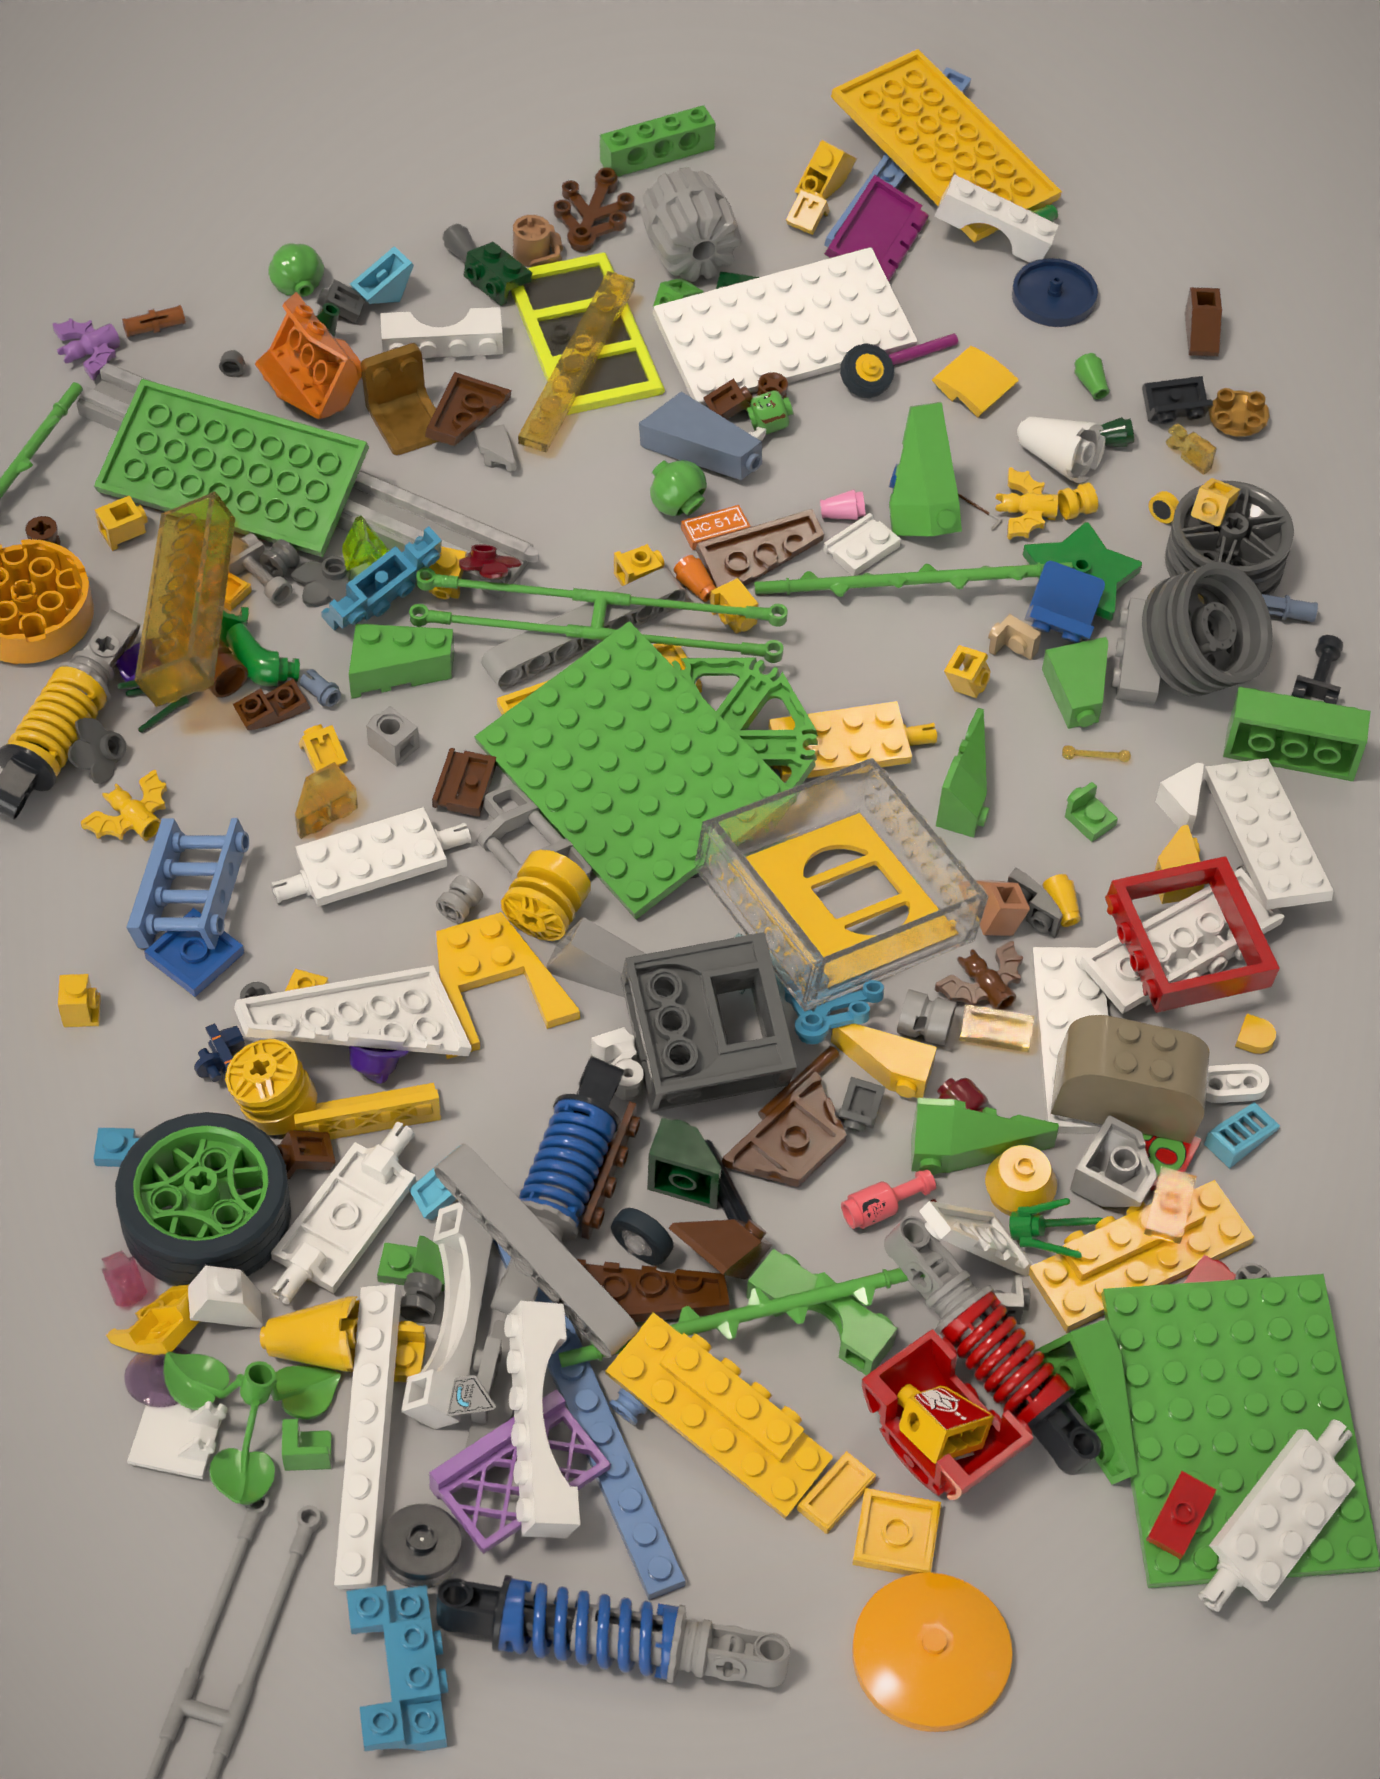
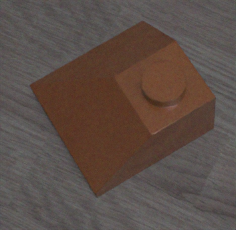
M735 1219L675 1222L668 1228L721 1274L747 1280L772 1247V1244L764 1238L767 1232L750 1219L747 1223Z

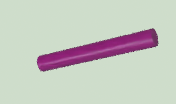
M953 333L889 354L893 365H897L957 345L958 337Z

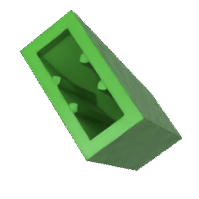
M1107 637L1045 650L1042 672L1068 729L1080 726L1087 727L1099 722L1104 698L1108 653Z

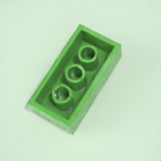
M1239 687L1227 726L1223 757L1241 761L1268 758L1273 767L1353 782L1367 744L1371 711L1325 703L1323 701L1303 699L1286 694L1260 691L1254 688Z

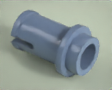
M314 669L306 671L312 677V680L303 674L300 679V685L316 696L320 705L334 706L341 697L339 686L334 682L329 683Z

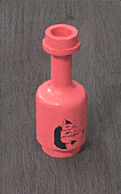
M929 1170L917 1171L915 1179L891 1188L886 1182H878L848 1195L847 1200L841 1203L843 1216L852 1229L857 1227L864 1229L894 1216L898 1212L899 1201L919 1192L929 1195L931 1191L936 1189V1182Z

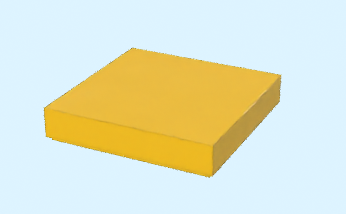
M865 1488L852 1565L903 1575L931 1573L941 1502Z

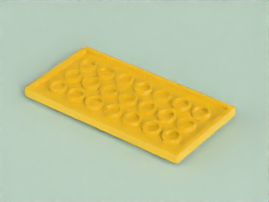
M919 49L832 89L831 98L937 205H939L954 174L1029 211L1042 208L1060 199L1062 191ZM972 223L961 228L974 243L999 230L985 223Z

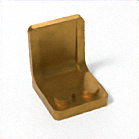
M410 343L363 359L361 361V373L365 406L392 454L402 455L439 442L425 437L427 426L436 408L426 391L422 352L417 344Z

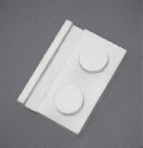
M868 513L826 541L823 551L826 554L829 552L835 562L850 575L856 576L898 549L901 539L882 522H876L873 519V515Z

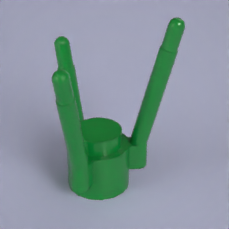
M1063 1198L1034 1206L1018 1207L1017 1211H1013L1010 1215L1009 1229L1011 1238L1013 1240H1020V1247H1034L1064 1256L1081 1258L1082 1253L1080 1251L1036 1239L1044 1236L1045 1227L1096 1225L1102 1218L1044 1219L1042 1214H1037L1069 1205L1070 1199Z

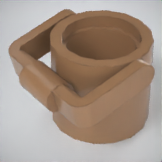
M525 215L514 222L513 257L527 267L562 261L561 252L563 251V244L560 234L555 232L554 226L549 224L545 218L538 215ZM550 245L555 254L550 255Z

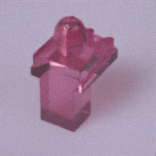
M123 1250L102 1258L105 1268L101 1270L114 1304L127 1307L141 1301L147 1293V1289L134 1257L127 1258Z

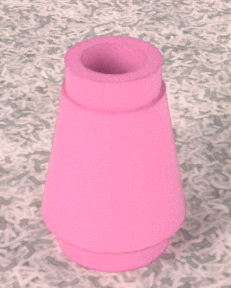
M854 489L826 498L825 500H820L822 519L859 520L858 517L866 515L863 491L855 492Z

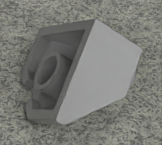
M1109 1115L1077 1165L1070 1190L1102 1207H1140L1157 1179L1154 1165L1150 1163L1146 1153V1143L1141 1131Z

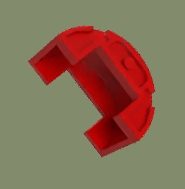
M931 1329L863 1377L862 1389L869 1411L873 1414L878 1411L882 1427L879 1430L904 1466L917 1480L936 1495L940 1496L946 1492L948 1493L946 1496L949 1500H956L1030 1446L1034 1437L1029 1426L1022 1419H1016L1008 1410L1000 1417L994 1410H988L981 1403L976 1390L969 1383H963L955 1374L957 1352L953 1344L947 1338L941 1339ZM908 1384H911L920 1392L944 1386L986 1410L994 1418L984 1447L973 1451L975 1455L954 1460L948 1453L934 1464L900 1431L899 1423L904 1408L898 1404V1393Z

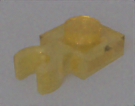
M1176 423L1168 429L1172 436L1165 443L1171 449L1180 450L1182 452V460L1203 475L1212 469L1217 450L1215 446L1194 431L1188 435L1186 429L1180 424Z

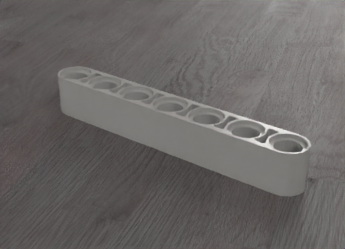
M667 568L656 570L612 591L631 594L634 597L683 602L687 596L686 590ZM588 602L544 624L591 626L594 603ZM607 604L603 628L619 629L629 621L635 627H638L674 609L630 604V606ZM527 631L488 650L482 657L481 663L498 687L506 689L594 648L602 640L567 637L566 634Z
M463 1143L434 1167V1172L440 1182L553 1303L564 1304L565 1316L600 1353L610 1358L638 1332V1328L633 1319L471 1147Z

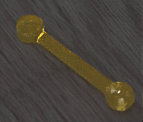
M1066 745L1062 749L1063 758L1068 760L1073 759L1074 756L1119 759L1121 762H1128L1131 759V754L1128 750H1121L1120 752L1075 750L1070 745Z

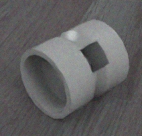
M909 989L901 1010L897 1033L913 1038L922 1034L925 1041L945 1046L957 1003L939 997L931 1001L928 994Z

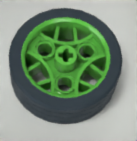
M203 1112L185 1114L164 1121L146 1132L129 1149L120 1164L115 1182L116 1206L122 1234L129 1252L147 1272L157 1279L175 1286L190 1285L205 1266L238 1269L247 1277L264 1267L272 1258L271 1252L289 1228L291 1219L290 1194L286 1165L279 1148L264 1131L249 1121L229 1114ZM214 1168H222V1169L217 1170V1171H213V1170H212V1169H214ZM180 1171L179 1173H177V1174L174 1175L173 1177L169 1178L171 1175H173V1174H175L176 1172ZM258 1186L261 1188L240 1196L236 1189ZM166 1206H172L171 1209L162 1210ZM226 1221H235V1222H233V1223H231V1224H227V1225H226V1224H222V1223H224V1222H226ZM181 1234L193 1235V1236H197V1237H196V1238H193V1237H185V1236H181Z

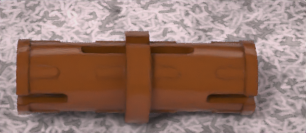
M181 305L160 311L151 309L148 310L147 314L122 319L127 338L149 331L158 333L162 328L186 323Z

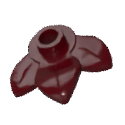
M477 544L471 546V552L467 554V557L459 560V568L464 571H479L481 576L488 579H502L507 577L508 568L520 567L522 562L511 556L497 555V549L494 546Z

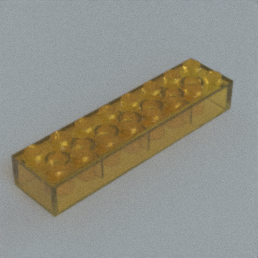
M216 491L161 513L135 674V682L156 707L176 702L184 696L197 691H204L214 685L235 526V517Z

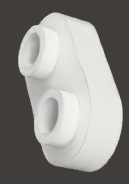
M1256 1064L1209 1066L1206 1101L1211 1103H1229L1259 1100L1267 1091L1269 1076L1262 1067ZM1244 1084H1251L1254 1088H1248ZM1212 1085H1213V1086H1216V1087H1218L1220 1090L1212 1089V1088L1209 1087V1086H1212Z

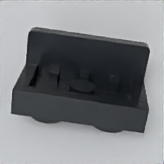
M1203 376L1144 383L1142 386L1148 421L1158 420L1159 424H1166L1180 417H1187L1188 420H1197L1205 417V414L1213 407L1212 399L1207 400Z

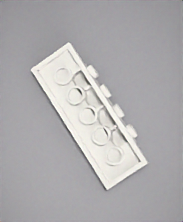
M1242 868L1235 871L1236 878L1263 934L1281 925L1285 916L1278 908L1266 910L1252 879ZM1210 885L1142 923L1169 983L1200 977L1208 971L1211 974L1218 973L1228 964L1227 960L1234 956L1238 960L1244 959ZM1117 936L1083 955L1080 965L1123 1014L1141 1003L1148 1006L1151 1004L1149 996H1144L1141 978L1138 972H1134L1131 967L1128 949L1125 943L1122 944Z

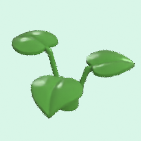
M169 1351L165 1355L163 1370L165 1383L171 1396L182 1406L193 1410H198L208 1401H211L213 1404L215 1397L225 1399L240 1386L242 1399L251 1406L242 1451L235 1448L221 1450L213 1457L209 1472L211 1481L216 1489L234 1503L242 1505L252 1504L263 1498L271 1488L275 1476L274 1463L268 1454L260 1451L249 1452L259 1405L267 1402L271 1395L274 1401L281 1400L283 1410L290 1416L300 1419L317 1418L325 1413L330 1406L341 1377L340 1372L312 1366H289L275 1372L274 1368L268 1363L256 1361L246 1367L244 1375L238 1374L236 1380L228 1386L229 1373L221 1361L202 1354H177Z

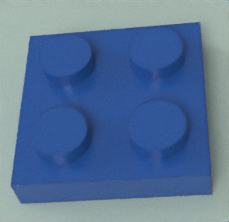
M193 908L184 917H201L202 914ZM167 931L148 947L144 953L146 960L196 997L244 954V947L225 931H223L222 935H219L215 949L207 947L199 931Z

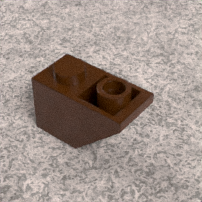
M1190 287L1184 313L1188 353L1192 356H1219L1222 320L1220 288Z

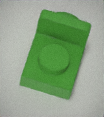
M683 278L664 281L660 283L653 307L701 294L704 291Z
M1093 782L1083 788L1078 787L1071 792L1067 798L1068 804L1065 818L1091 842L1114 828L1118 820L1095 797L1097 785Z

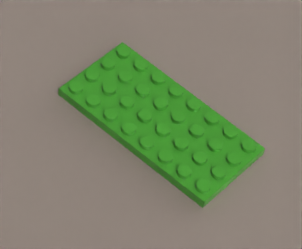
M141 378L94 484V488L97 492L121 499L130 495L135 503L248 535L253 533L258 539L272 543L278 539H283L296 550L324 557L369 450V445L366 441Z

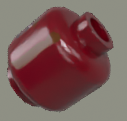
M950 1078L937 1090V1093L940 1095L938 1099H954L966 1102V1109L982 1112L988 1106L986 1095L969 1078H961L957 1081Z

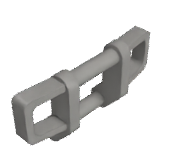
M509 784L486 794L483 807L493 818V821L479 834L477 841L484 849H489L512 874L511 879L513 881L517 878V873L523 863L520 864L499 840L505 833L532 823L551 844L542 848V850H550L566 856L577 863L587 874L588 878H590L592 871L590 865L577 852L573 844L567 838L564 839L540 814V810L535 803L516 785ZM505 799H512L519 806L503 812L496 803Z

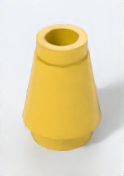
M1066 874L1055 875L1045 880L1042 884L1043 888L1053 898L1063 914L1061 920L1062 927L1073 926L1080 922L1081 917L1079 915L1074 881L1069 880Z

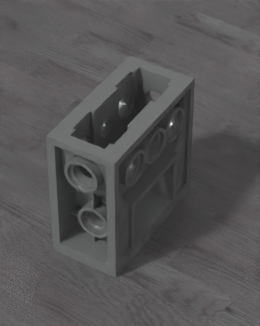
M765 932L625 958L620 979L633 1036L635 1037L639 1063L644 1072L643 1081L650 1112L784 1087L790 1083L797 1069V1064ZM751 988L762 1038L728 1045L717 995Z

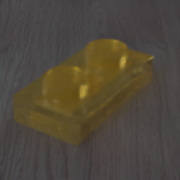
M965 1004L959 1041L1029 1053L1034 1016Z

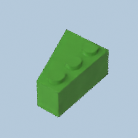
M356 624L349 668L351 699L361 697L362 692L380 689L381 693L391 691L392 686L411 683V687L452 679L455 654L453 629Z

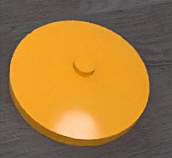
M917 1573L888 1583L870 1598L864 1606L855 1627L852 1659L862 1690L873 1705L884 1715L912 1729L927 1732H944L959 1729L975 1722L996 1704L1010 1674L1012 1643L1009 1630L995 1604L979 1589L962 1579L950 1575Z

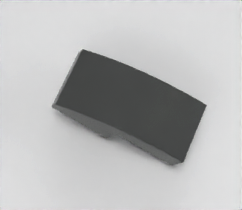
M1016 867L1009 875L1007 882L1019 883L1030 907L1026 921L1036 930L1045 932L1055 938L1059 933L1063 916L1062 912L1041 885Z

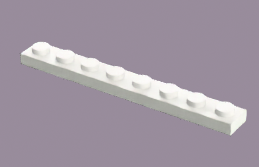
M396 1284L361 1287L334 1581V1586L340 1590L377 1587L402 1290Z

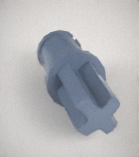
M1262 594L1270 615L1281 616V620L1293 618L1314 622L1318 611V603L1290 599L1289 595H1285L1283 598Z

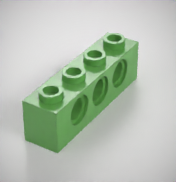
M702 105L600 134V162L604 168L613 169L619 177L715 149L716 122L706 107Z

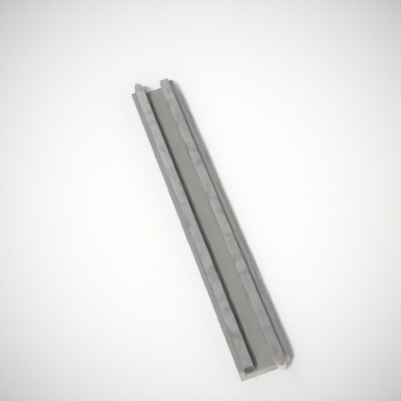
M106 363L100 370L102 379L94 389L82 386L83 391L76 400L78 401L76 403L80 416L118 432L141 378L149 379L114 364ZM361 470L358 473L336 526L386 549L391 550L396 546L401 552L405 550L407 543L413 544L419 535L424 536V529L430 526L442 540L443 547L466 551L468 554L471 552V546L486 544L496 547L497 555L511 556L522 562L520 567L508 568L507 577L502 579L485 578L480 575L479 571H463L461 579L513 584L529 562H538V551L533 547L532 543ZM481 589L499 598H503L507 593L506 591Z

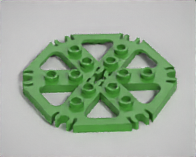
M756 657L680 658L685 670L681 669L677 661H673V667L699 694L696 681L702 676H736L739 678V681L716 712L768 766H787L792 770L791 776L785 784L795 795L816 766V751L805 750L808 745H818V735L784 673L782 672L780 675L778 668L774 667L769 674H762L766 668L763 660L757 662ZM773 698L783 701L795 722L793 730H747L767 701ZM787 805L769 818L772 826ZM766 821L761 824L763 830L767 829ZM751 832L746 835L747 838L752 837Z

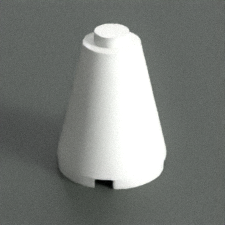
M1030 416L1022 421L1017 429V437L1021 446L1076 483L1085 482L1089 478L1085 474L1090 469L1096 470L1105 448V437L1100 435V430L1104 429L1101 425L1094 422Z

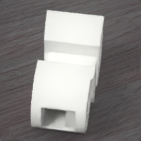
M625 1027L592 1037L591 1054L606 1062L615 1059L611 1064L624 1069L615 1096L623 1100L637 1098L642 1093L644 1072L641 1065L636 1062L635 1037L629 1034Z

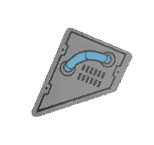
M476 1375L455 1378L447 1416L483 1412L496 1408V1405Z

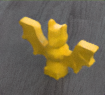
M1009 467L1007 486L1022 492L1024 495L1020 496L1016 493L996 494L995 499L1001 501V503L995 506V510L1010 513L1021 512L1023 516L1008 520L1007 539L1011 540L1016 536H1024L1027 539L1032 530L1044 528L1045 521L1042 519V516L1047 517V520L1056 519L1058 495L1042 494L1045 486L1044 482L1033 480L1028 470L1019 472Z
M152 770L139 780L140 789L143 792V799L141 801L132 799L129 792L115 784L113 791L109 794L102 793V796L114 810L120 812V815L109 816L100 811H94L81 821L82 829L91 830L95 833L97 839L105 835H114L119 840L123 839L127 831L133 829L147 842L157 834L161 820L153 813L159 809H166L165 802L162 800L163 793L167 791L166 783L159 780L156 770Z

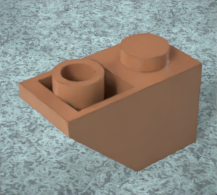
M964 879L961 883L983 935L1013 936L1030 910L1019 883Z

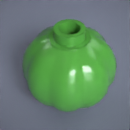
M289 243L280 247L273 255L269 264L268 275L273 285L281 293L293 295L297 292L300 297H306L319 286L325 268L321 257L312 247L306 244Z
M664 460L652 471L655 477L650 487V497L652 503L660 512L670 516H679L683 513L690 516L705 502L703 494L707 488L706 477L702 469L695 463L687 460H678L668 464Z

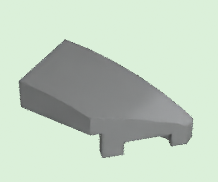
M497 425L474 429L475 441L480 453L484 454L485 465L492 467L497 464H506L508 471H516L515 459L505 426Z

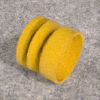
M540 849L532 851L518 871L517 878L510 884L508 891L501 899V909L506 918L527 935L546 941L560 940L574 920L575 912L580 909L591 891V882L581 867L566 856L550 850Z
M264 1039L253 1042L235 1054L227 1067L225 1081L228 1091L240 1106L247 1121L264 1131L267 1135H283L289 1130H295L294 1114L314 1111L316 1107L317 1092L315 1085L307 1071L303 1068L296 1052L286 1042L276 1039Z

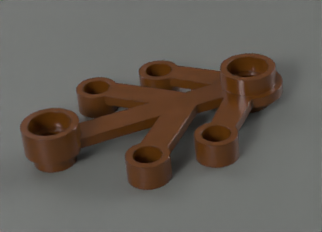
M601 168L595 175V191L589 205L579 194V184L570 180L562 184V196L567 200H558L554 203V216L561 219L568 228L567 240L575 251H589L595 244L597 237L613 231H622L626 228L627 217L623 212H629L634 209L635 198L631 193L623 192L618 195L617 202L601 207L606 195L614 193L618 188V176L611 168ZM571 204L583 218L581 224L571 215ZM609 217L608 222L593 226L596 221Z

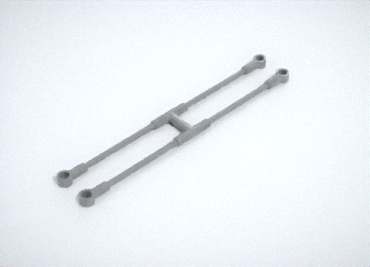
M267 1495L259 1500L265 1503L259 1509L252 1508V1504L246 1505L247 1513L237 1536L239 1539L191 1664L189 1668L185 1669L159 1735L161 1741L146 1779H157L169 1745L175 1741L184 1715L222 1726L213 1750L215 1756L206 1779H217L224 1758L229 1756L247 1704L249 1703L253 1692L251 1686L299 1559L304 1556L312 1533L316 1532L321 1526V1515L317 1507L312 1505L304 1506L297 1514L299 1526L289 1550L291 1554L243 1682L238 1684L229 1710L191 1700L200 1676L199 1668L248 1543L252 1542L260 1519L265 1517L270 1511ZM308 1515L316 1517L312 1523H305L303 1519Z

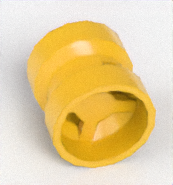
M1089 482L1080 484L1073 490L1065 488L1057 492L1058 508L1065 520L1076 518L1080 513L1088 515L1098 510L1097 493Z

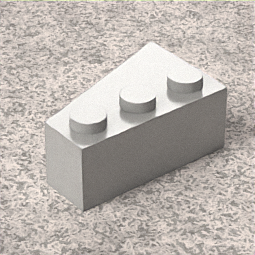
M1130 598L1127 609L1121 608L1119 627H1122V636L1117 639L1115 657H1119V668H1114L1111 687L1117 688L1116 699L1155 704L1159 693L1160 675L1148 656L1143 639L1142 614L1146 600Z

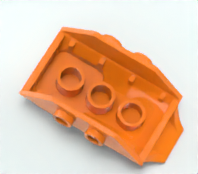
M295 292L283 303L282 307L287 313L269 350L256 361L255 365L262 373L264 380L274 389L279 399L290 403L316 419L330 417L336 412H341L349 404L355 387L362 378L361 362L344 340L332 336L327 327L316 317L313 309L307 306L299 294Z

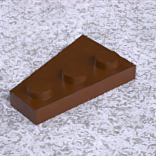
M454 372L427 426L425 437L452 446L457 445L509 401L512 390Z

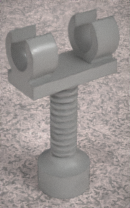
M249 533L240 539L245 544L241 546L244 551L233 557L232 553L226 548L215 554L220 559L216 563L223 572L227 570L237 576L247 569L265 586L264 594L272 603L278 605L290 597L292 593L291 584L281 576L274 578L258 563L260 562L259 557L265 551L264 544L253 533Z

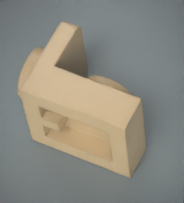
M1009 614L1002 623L997 622L990 630L988 639H990L989 653L995 655L1006 645L1013 652L1032 660L1038 653L1042 632Z

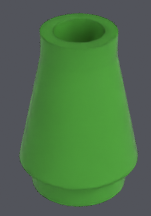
M1087 353L1079 357L1074 363L1075 375L1089 390L1093 399L1104 398L1109 394L1110 390L1107 386L1102 359L1094 353Z

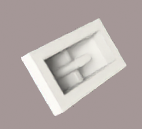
M1197 762L1160 782L1155 802L1179 829L1182 825H1188L1190 832H1192L1197 814L1204 768L1203 763Z

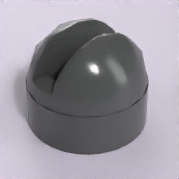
M236 350L226 351L219 363L220 371L229 377L241 375L245 365L243 355Z

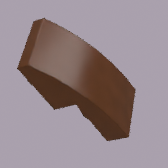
M294 679L267 694H264L260 688L232 704L248 731L280 723L310 709L308 702Z

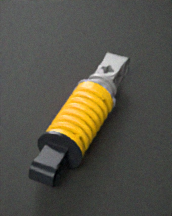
M110 609L85 649L76 652L70 662H61L59 666L54 668L52 676L42 689L40 695L37 696L34 704L29 708L27 714L23 717L21 723L17 726L15 733L10 736L8 743L0 748V767L2 768L0 773V813L15 820L33 790L48 791L54 786L56 778L61 771L60 768L64 767L67 762L70 746L80 739L75 722L83 718L96 719L98 711L102 710L104 705L110 701L111 694L107 687L114 680L113 670L116 667L117 660L131 647L136 639L141 626L139 623Z

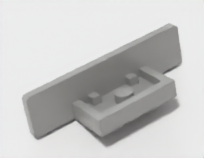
M502 1320L494 1322L491 1337H486L484 1350L477 1349L473 1372H478L477 1378L496 1405V1408L494 1410L471 1413V1425L465 1448L501 1426L513 1416L514 1410H511L509 1406L512 1373L507 1371L510 1339L505 1335V1321Z

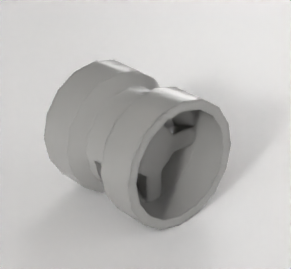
M462 875L457 876L449 885V892H443L436 901V907L439 912L448 920L458 924L462 923L470 914L469 908L475 907L483 898L481 888L473 880Z

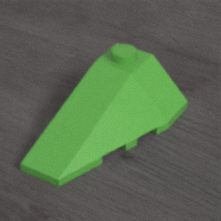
M942 402L910 406L902 440L903 449L900 463L897 465L895 473L897 477L893 494L891 493L889 500L891 531L897 536H937L962 532L959 497Z
M977 708L967 729L965 740L962 739L958 755L954 756L944 780L936 827L974 838L978 826H985L990 808L985 807L987 796L984 709Z
M918 1098L911 1133V1171L929 1170L932 1175L976 1167L992 1163L1003 1152L1018 1145L1032 1146L1040 1151L1051 1149L1055 1146L1059 1126L1058 1123L1023 1115H1015L1010 1119L997 1115V1109L985 1107L982 1112L966 1109V1102L954 1099Z
M1107 1319L1071 1331L1034 1350L1033 1352L1041 1351L1045 1355L1044 1361L1039 1366L1047 1362L1051 1363L1054 1366V1371L1051 1375L1060 1374L1068 1385L1077 1391L1069 1402L1087 1425L1098 1435L1101 1442V1451L1095 1457V1460L1111 1485L1137 1475L1122 1354L1117 1345L1116 1335L1111 1330Z

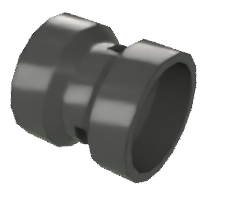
M409 1273L404 1283L406 1293L401 1298L399 1315L412 1322H431L436 1312L434 1301L440 1296L442 1282L435 1276L427 1273Z

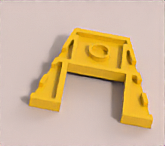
M502 912L436 931L440 980L472 1047L471 1052L480 1050V1041L461 992L524 974L547 1029L580 1019L579 1008ZM446 1054V1059L457 1057L459 1055Z

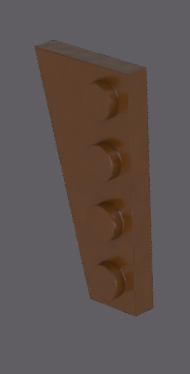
M576 1259L635 1323L646 1322L653 1312L663 1320L680 1318L682 1308L689 1306L699 1316L730 1310L725 1275L721 1273L676 1269L675 1273L658 1271L657 1267L642 1265L641 1269L622 1268L620 1263L604 1261V1266L586 1264L585 1259Z

